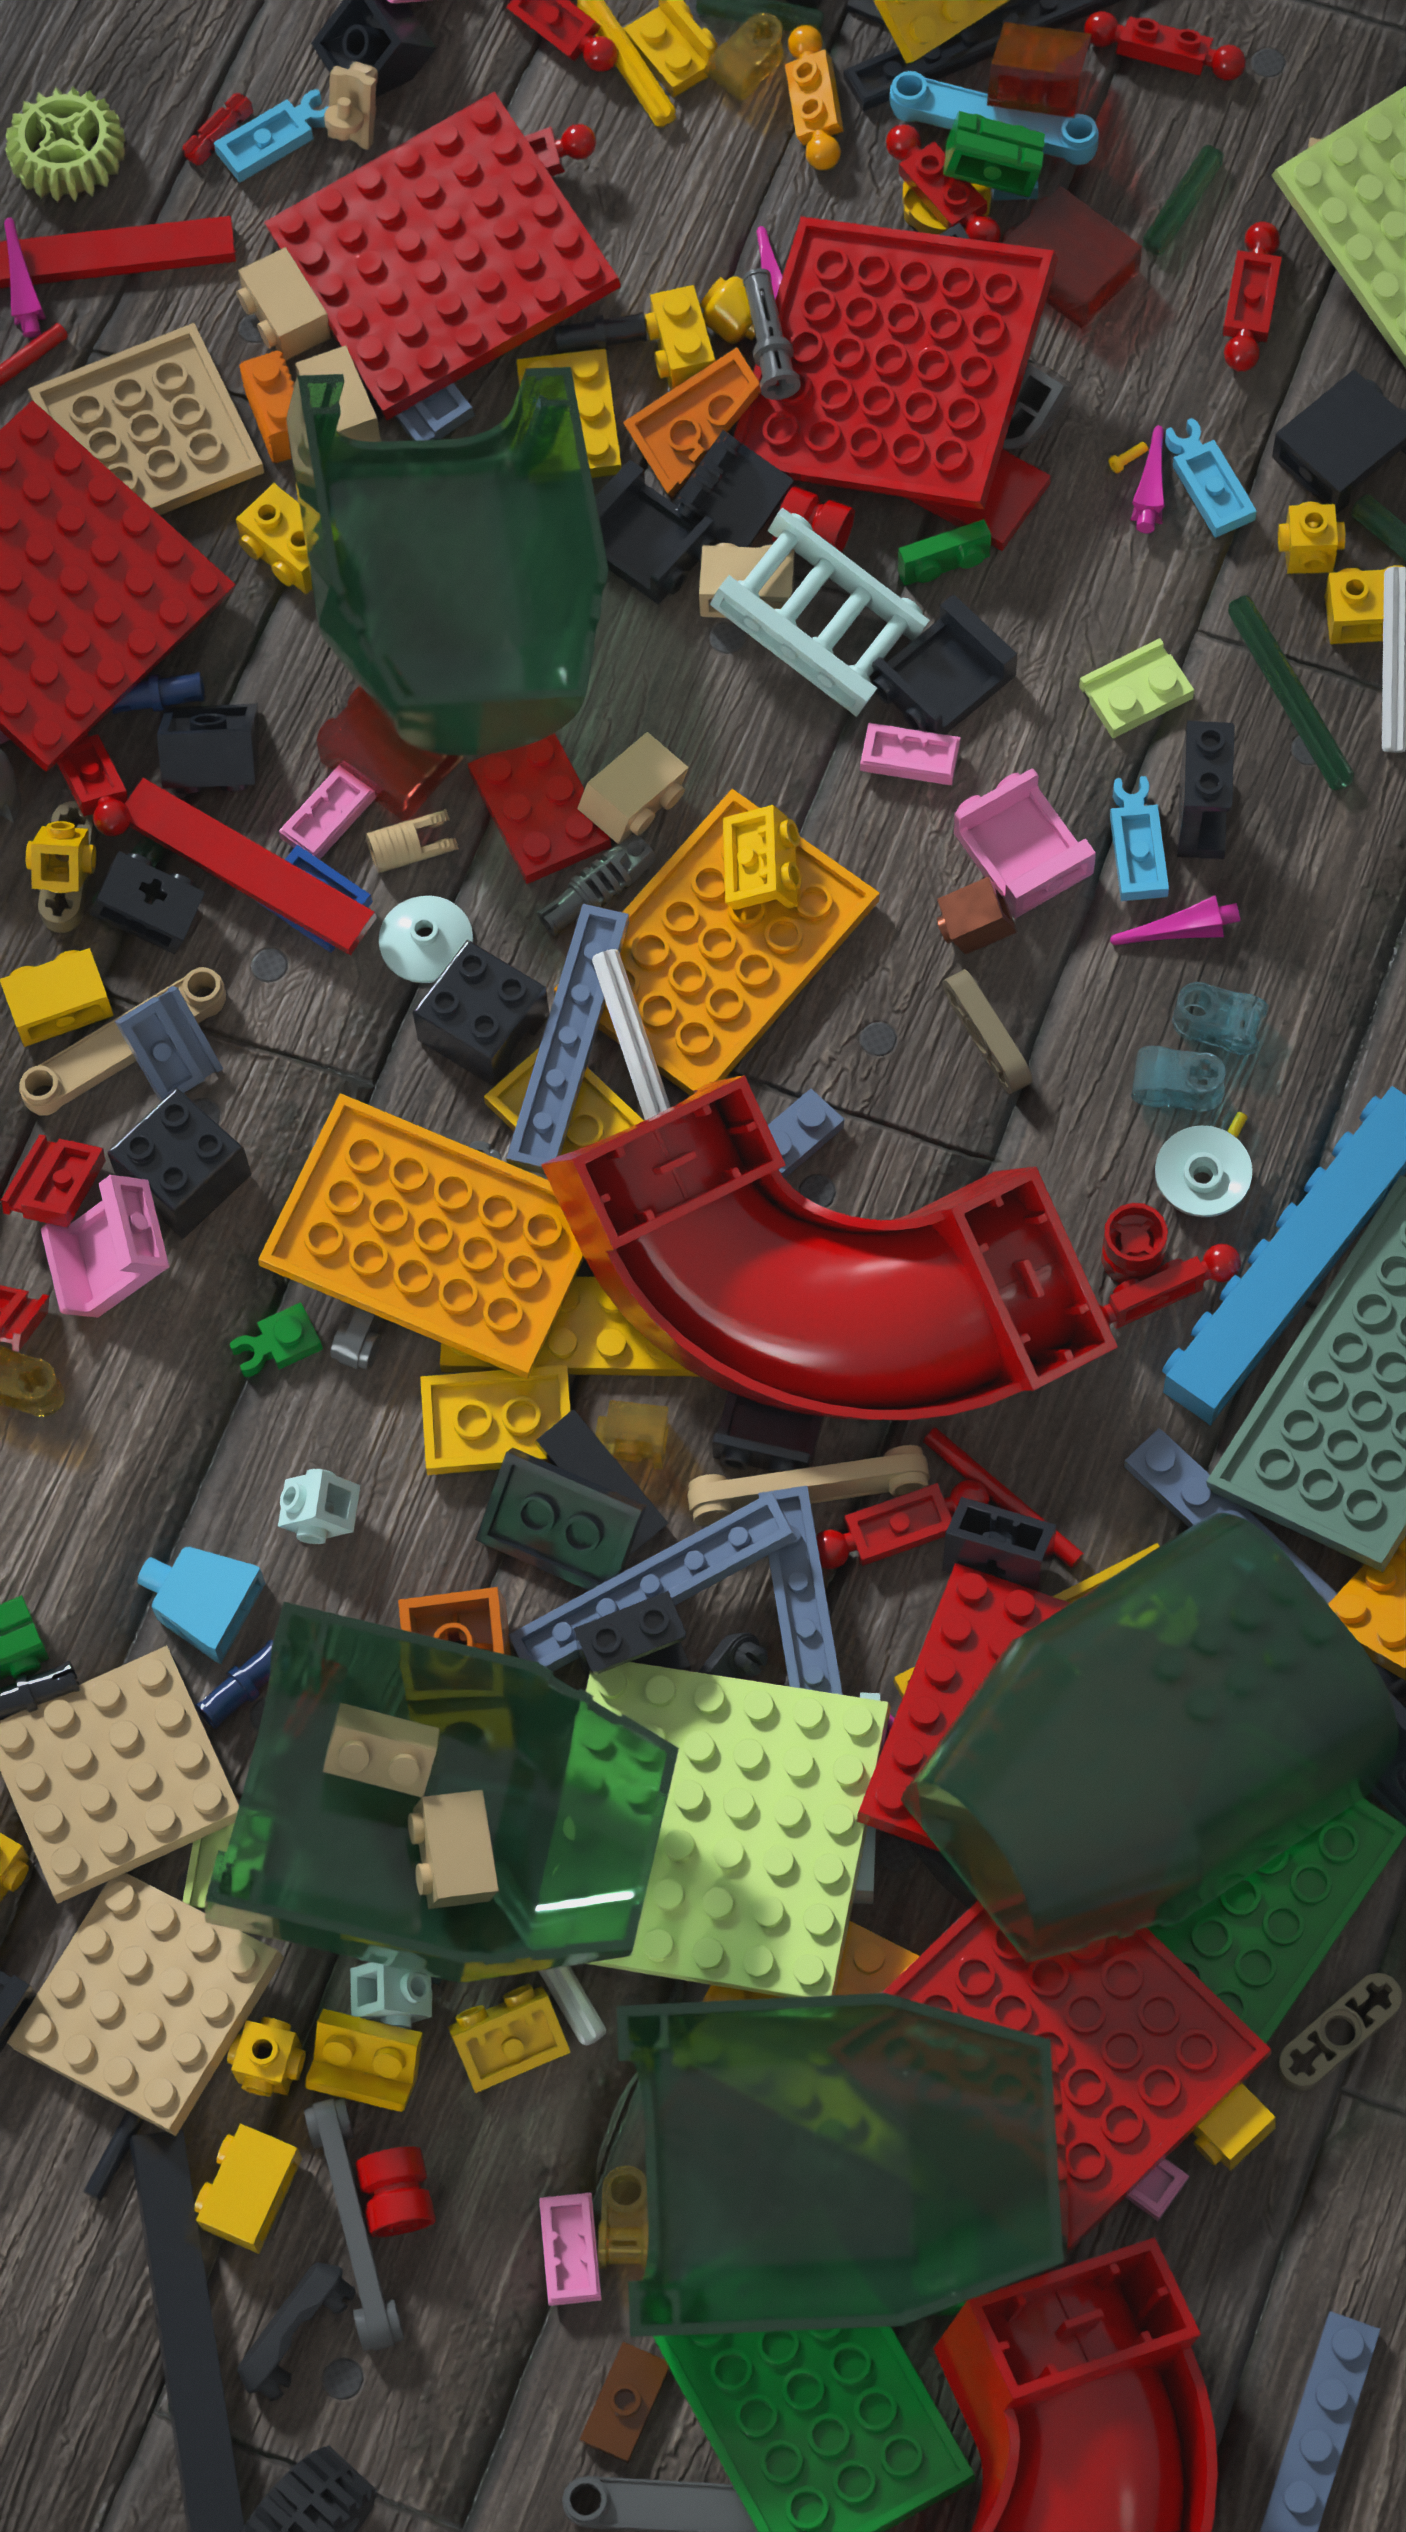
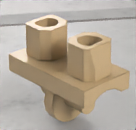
M353 62L349 69L335 66L330 72L329 108L326 109L324 114V123L328 129V137L341 141L349 139L356 142L361 148L367 150L373 143L374 119L376 118L375 94L378 70L375 67Z

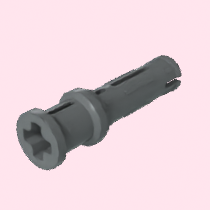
M763 268L752 269L744 274L742 281L746 289L751 319L757 339V344L753 350L754 362L761 368L763 377L760 381L761 394L771 400L785 399L794 395L801 386L799 375L792 368L791 359L794 355L792 343L783 337L770 272Z

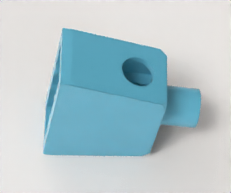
M184 1547L172 1567L149 1557L143 1564L137 1579L139 1585L157 1593L151 1606L156 1619L219 1664L223 1662L266 1584L259 1567L192 1547Z

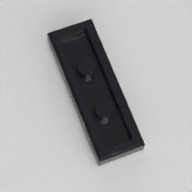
M574 1409L535 1440L534 1443L552 1465L647 1506L629 1556L668 1524L667 1520Z

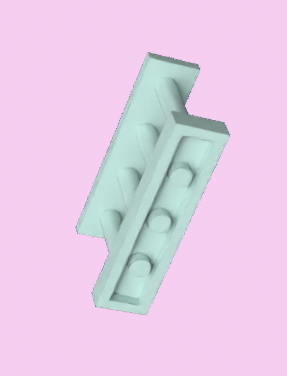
M781 508L768 529L777 540L744 581H737L728 575L709 605L857 717L877 690V687L871 684L869 678L873 673L872 663L879 657L884 659L902 634L911 641L916 639L930 620L923 615L922 610L916 603L907 598H900L816 534L805 518L795 513L790 514L784 508ZM794 549L797 554L814 567L781 609H773L760 599L758 592L791 550ZM828 578H830L851 595L818 638H811L797 627L795 620ZM867 606L888 623L855 666H848L834 655L832 649L864 607Z

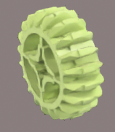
M74 86L68 94H61L55 87L53 96L47 98L38 92L37 103L31 104L24 101L22 107L23 114H13L12 127L7 128V147L5 150L8 160L11 161L10 165L13 174L16 175V178L21 179V183L25 186L26 190L35 188V192L40 198L51 192L52 197L57 202L63 194H69L76 202L78 192L86 191L93 197L94 185L99 184L107 187L108 175H118V162L124 160L125 135L123 128L120 127L118 115L115 113V110H110L109 104L106 103L105 99L96 101L95 96L90 90L81 97ZM98 136L95 146L88 151L87 149L92 145L91 140ZM42 137L43 140L39 143L40 148L33 153L36 143Z

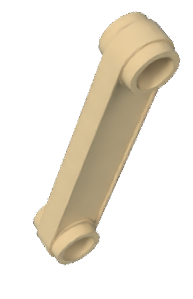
M206 967L191 970L182 979L38 1066L29 1068L23 1074L19 1088L25 1106L38 1115L53 1114L61 1106L137 1061L114 1021L153 997H159L164 994L171 986L179 989L197 1023L216 1015L222 1010L226 1001V990L222 978L214 970ZM202 988L214 989L208 996H194ZM48 1085L52 1087L45 1095H32L33 1091L40 1086Z
M903 1445L888 1450L884 1457L729 1480L717 1474L703 1475L689 1482L687 1498L694 1523L698 1526L707 1527L759 1499L758 1493L807 1485L810 1504L890 1492L892 1496L899 1497L929 1486L928 1480L930 1475L927 1459L923 1455L922 1449L915 1445Z

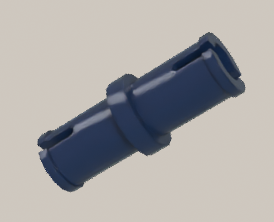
M196 672L195 674L161 678L159 674L149 675V680L140 681L112 709L113 714H119V712L153 708L155 712L165 711V706L198 701L205 702V687L201 672Z
M269 1640L264 1647L240 1668L233 1666L226 1672L228 1678L201 1702L195 1704V1708L211 1727L217 1729L247 1700L253 1702L260 1696L258 1690L284 1667L290 1665L291 1660L276 1642Z

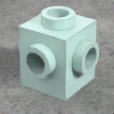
M309 1469L305 1475L286 1479L280 1496L281 1510L278 1527L296 1533V1538L299 1541L309 1544H323L327 1538L354 1532L361 1485L323 1469Z
M391 1954L381 1956L379 1960L350 1968L352 2016L411 2030V2023L432 2017L431 1966L410 1963V1957L407 1955Z

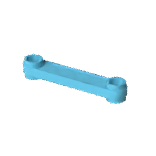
M913 71L902 72L897 75L890 88L891 108L894 115L902 121H919L951 130L958 112L962 111L1045 133L1043 153L1064 158L1067 162L1074 165L1088 163L1094 158L1098 150L1099 131L1096 123L1091 117L1084 114H1065L927 79Z

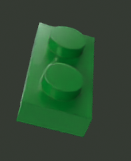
M985 519L898 548V572L904 586L915 582L927 583L935 580L942 573L959 567L964 569L971 568L980 564L984 559L989 558L991 533Z

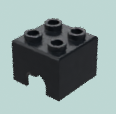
M466 940L412 1013L419 1042L495 1087L510 1070V1059L519 1040L528 1030L531 1035L535 1036L549 1017L546 986L471 941Z
M177 1087L107 1151L116 1176L149 1181L154 1206L162 1215L164 1222L182 1239L191 1233L252 1175L244 1147Z

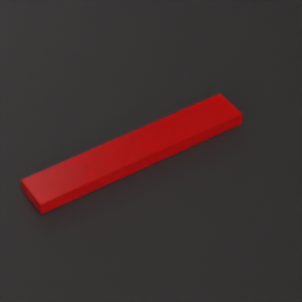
M231 216L19 239L33 285L236 262ZM0 241V288L11 287L7 241Z
M142 778L125 802L131 814L129 827L350 956L377 919L375 912L145 778Z

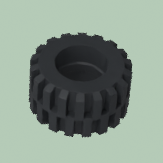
M329 2445L309 2453L280 2479L252 2513L242 2532H358L374 2506L377 2489Z

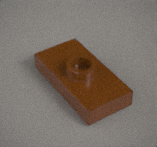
M623 2341L579 2439L580 2442L629 2464L670 2371L666 2361Z

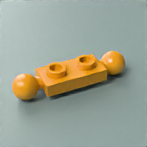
M802 25L795 28L788 39L789 51L798 60L785 64L796 137L803 146L807 145L805 153L808 163L817 170L825 171L833 168L841 156L840 146L831 136L844 130L832 58L825 49L822 50L823 39L820 32L812 26Z

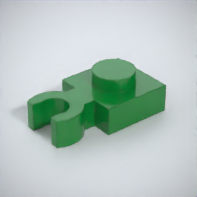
M301 1302L257 1322L262 1335L258 1337L240 1336L229 1344L234 1356L243 1351L254 1353L250 1361L240 1365L244 1377L258 1374L263 1369L265 1362L272 1358L280 1370L323 1350L321 1341Z

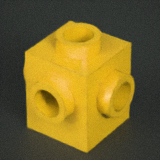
M1305 502L1300 505L1289 506L1286 524L1278 525L1279 552H1286L1287 574L1333 572L1337 550H1344L1345 525L1344 522H1336L1335 504L1321 505L1318 502Z
M51 822L46 826H42L34 840L27 843L26 868L31 870L32 889L49 890L54 893L79 892L88 874L95 871L96 846L89 845V829L75 828V825L71 822Z
M262 2017L260 2023L246 2020L242 2034L236 2036L227 2055V2063L233 2065L231 2070L238 2083L242 2084L241 2088L243 2090L270 2097L272 2092L288 2096L292 2080L298 2081L306 2055V2051L301 2050L302 2045L297 2034L290 2031V2024L269 2017ZM260 2046L273 2049L268 2058H257Z

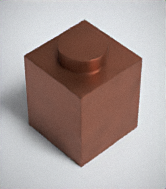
M989 876L937 899L942 912V916L937 917L940 932L948 944L953 942L965 955L1017 933L1004 893Z

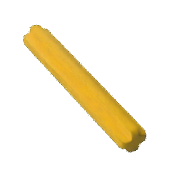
M577 0V7L601 26L596 36L608 37L616 44L618 59L615 65L653 123L658 127H664L668 123H672L676 119L675 107L605 1Z

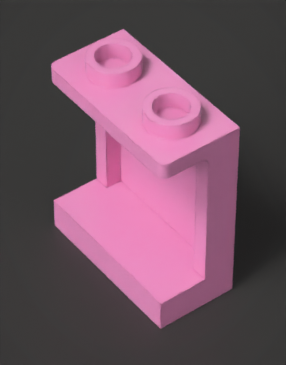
M1033 768L1021 775L1013 773L1007 776L998 784L996 789L982 797L975 795L968 798L958 807L954 814V835L984 877L989 876L1003 891L1009 911L1014 919L1094 874L1096 852L1086 838L1077 842L1038 787L1039 776Z
M109 1175L99 1183L102 1201L73 1221L68 1228L48 1223L41 1228L61 1313L99 1318L169 1268L148 1180Z

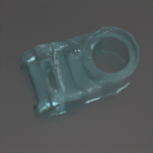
M1193 982L1184 986L1179 992L1172 1023L1177 1033L1186 1039L1221 1047L1234 1054L1251 1055L1255 1054L1258 1049L1259 1042L1256 1039L1261 1019L1265 1018L1268 1014L1269 1006L1263 999L1252 994L1237 993L1204 982ZM1198 1006L1207 1014L1194 1016L1186 1010V1007ZM1241 1020L1245 1021L1243 1028L1240 1027Z
M1145 1046L1137 1052L1131 1097L1135 1102L1149 1107H1174L1200 1112L1210 1111L1222 1102L1225 1095V1066L1221 1059L1207 1052L1198 1053L1172 1050L1162 1046ZM1204 1064L1208 1065V1070L1203 1069ZM1200 1079L1208 1080L1207 1085H1200ZM1199 1094H1200V1095H1203V1094H1204V1099H1203V1100H1200V1099H1199Z

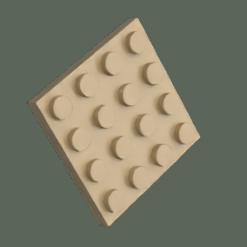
M195 323L28 389L31 400L40 406L159 515L264 473L263 463Z
M164 1646L80 1684V1691H74L37 1705L38 1710L29 1713L25 1709L0 1720V1771L57 1904L244 1819L168 1646Z
M124 1873L107 1882L7 2043L21 2054L176 2136L285 1957L277 1949Z

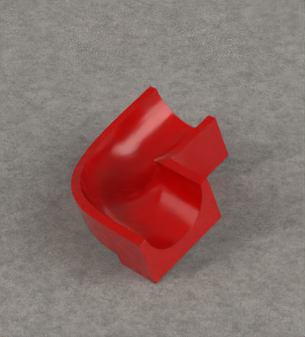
M745 1075L710 1082L695 1089V1093L689 1098L641 1123L594 1144L557 1156L541 1164L584 1258L599 1285L622 1315L648 1341L685 1369L722 1389L761 1404L799 1414L837 1419L915 1420L948 1416L988 1406L1021 1391H1034L1118 1348L1036 1166L994 1171L908 1215L892 1220L866 1219L835 1212L805 1198L782 1176L779 1169L786 1166Z
M1155 2237L969 2299L933 2348L977 2445L982 2462V2494L971 2532L1212 2531L1218 2477L1215 2426L1207 2387L1191 2347L1201 2333Z

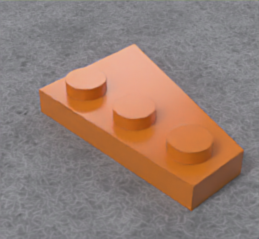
M735 348L623 422L671 499L692 476L722 430L728 432L761 393L760 383L739 349Z

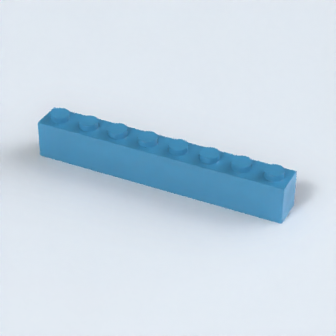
M1391 1086L1382 1099L1374 1096L1360 1115L1359 1120L1363 1123L1354 1135L1347 1131L1340 1138L1332 1151V1156L1335 1157L1333 1162L1326 1170L1322 1167L1316 1169L1304 1187V1191L1308 1194L1298 1206L1294 1203H1290L1276 1223V1227L1280 1230L1270 1242L1262 1239L1248 1259V1263L1251 1265L1242 1278L1234 1275L1219 1297L1223 1303L1213 1315L1206 1311L1201 1316L1191 1332V1336L1194 1337L1191 1344L1185 1351L1177 1348L1164 1365L1162 1372L1166 1374L1163 1393L1209 1425L1213 1424L1374 1216L1399 1176H1405L1406 1095L1395 1087Z

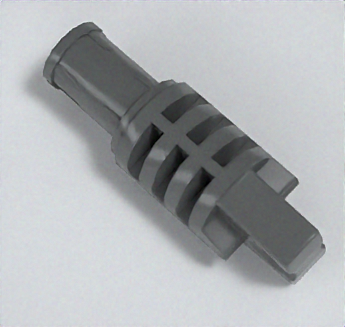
M635 835L611 850L606 851L601 856V860L596 859L591 863L590 868L586 867L580 872V876L575 875L572 877L570 883H568V889L562 895L537 912L539 920L548 931L550 930L553 936H556L567 925L579 918L582 904L600 908L602 904H608L612 900V896L617 897L622 893V888L627 889L656 861L652 848L641 837Z

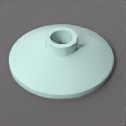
M418 896L398 904L388 913L379 932L380 952L386 965L401 978L416 983L435 982L465 941L469 940L473 943L472 927L466 914L453 902L436 896ZM422 928H431L433 930L426 937L416 934Z
M1193 1126L1175 1133L1163 1144L1156 1159L1155 1178L1162 1196L1175 1209L1191 1216L1213 1217L1232 1210L1244 1199L1252 1180V1163L1244 1145L1231 1133L1213 1126ZM1199 1172L1207 1173L1211 1177V1181L1206 1184L1198 1183L1195 1181L1194 1175Z

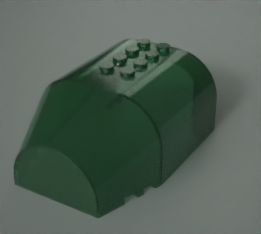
M571 367L526 368L510 414L504 421L488 431L459 439L386 442L355 440L342 435L336 430L341 415L339 401L345 383L343 374L297 375L287 412L286 429L318 626L321 637L400 737L419 749L437 754L459 756L498 753L539 741L567 725L577 715L586 697L595 648L594 640L602 609L601 601L609 570Z
M1213 1513L1012 1640L916 1773L900 1800L1028 1963L1088 1947L1091 1941L1114 1935H1117L1120 1939L1133 1935L1137 1929L1156 1924L1166 1927L1181 1922L1370 1794L1396 1754L1398 1726L1389 1693L1372 1660L1286 1553L1268 1535L1247 1520L1229 1513Z
M283 1602L271 1648L270 1679L259 1732L227 1852L218 1850L205 1898V1922L460 1984L631 1956L679 1748L626 1715L622 1714L620 1717L593 1700V1695L583 1689L575 1690L554 1677L553 1671L538 1662ZM340 1703L439 1728L437 1751L424 1797L483 1790L499 1890L489 1902L429 1909L427 1895L419 1894L416 1882V1865L422 1864L419 1844L413 1845L411 1843L408 1830V1816L414 1813L413 1808L422 1797L323 1772L327 1748Z
M887 1993L617 2006L619 2061L634 2063L641 2087L648 2204V2253L645 2273L642 2279L628 2281L630 2337L903 2326L1066 2261L1068 2246V2193L1065 2132L1056 2050L1052 2040Z

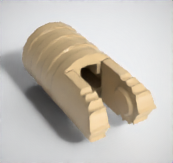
M444 809L366 833L369 851L377 873L458 850L456 838H444L435 841L434 844L421 847L416 832L444 825L446 821L450 820L447 810Z

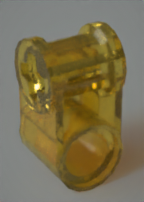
M759 13L750 17L727 42L720 45L713 52L705 67L706 76L738 100L742 101L748 98L758 87L759 83L783 59V46L780 42L783 34L781 22L775 16L768 13Z
M0 1346V1406H6L40 1417L49 1416L58 1411L64 1403L65 1391L61 1382L56 1378L52 1366L42 1359L23 1355Z
M628 2165L619 2166L610 2171L603 2182L602 2215L598 2233V2268L607 2269L609 2264H641L643 2270H651L653 2225L651 2222V2192L649 2183L643 2172L636 2167ZM630 2180L639 2184L642 2189L641 2195L632 2205H620L612 2198L613 2189L621 2181ZM615 2245H636V2246H615Z

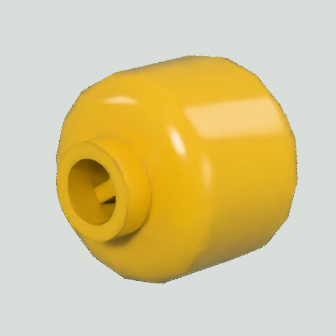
M733 276L728 280L720 277L700 303V307L704 309L702 315L705 325L730 344L740 342L745 336L751 341L756 338L746 289L743 285V279L738 276Z

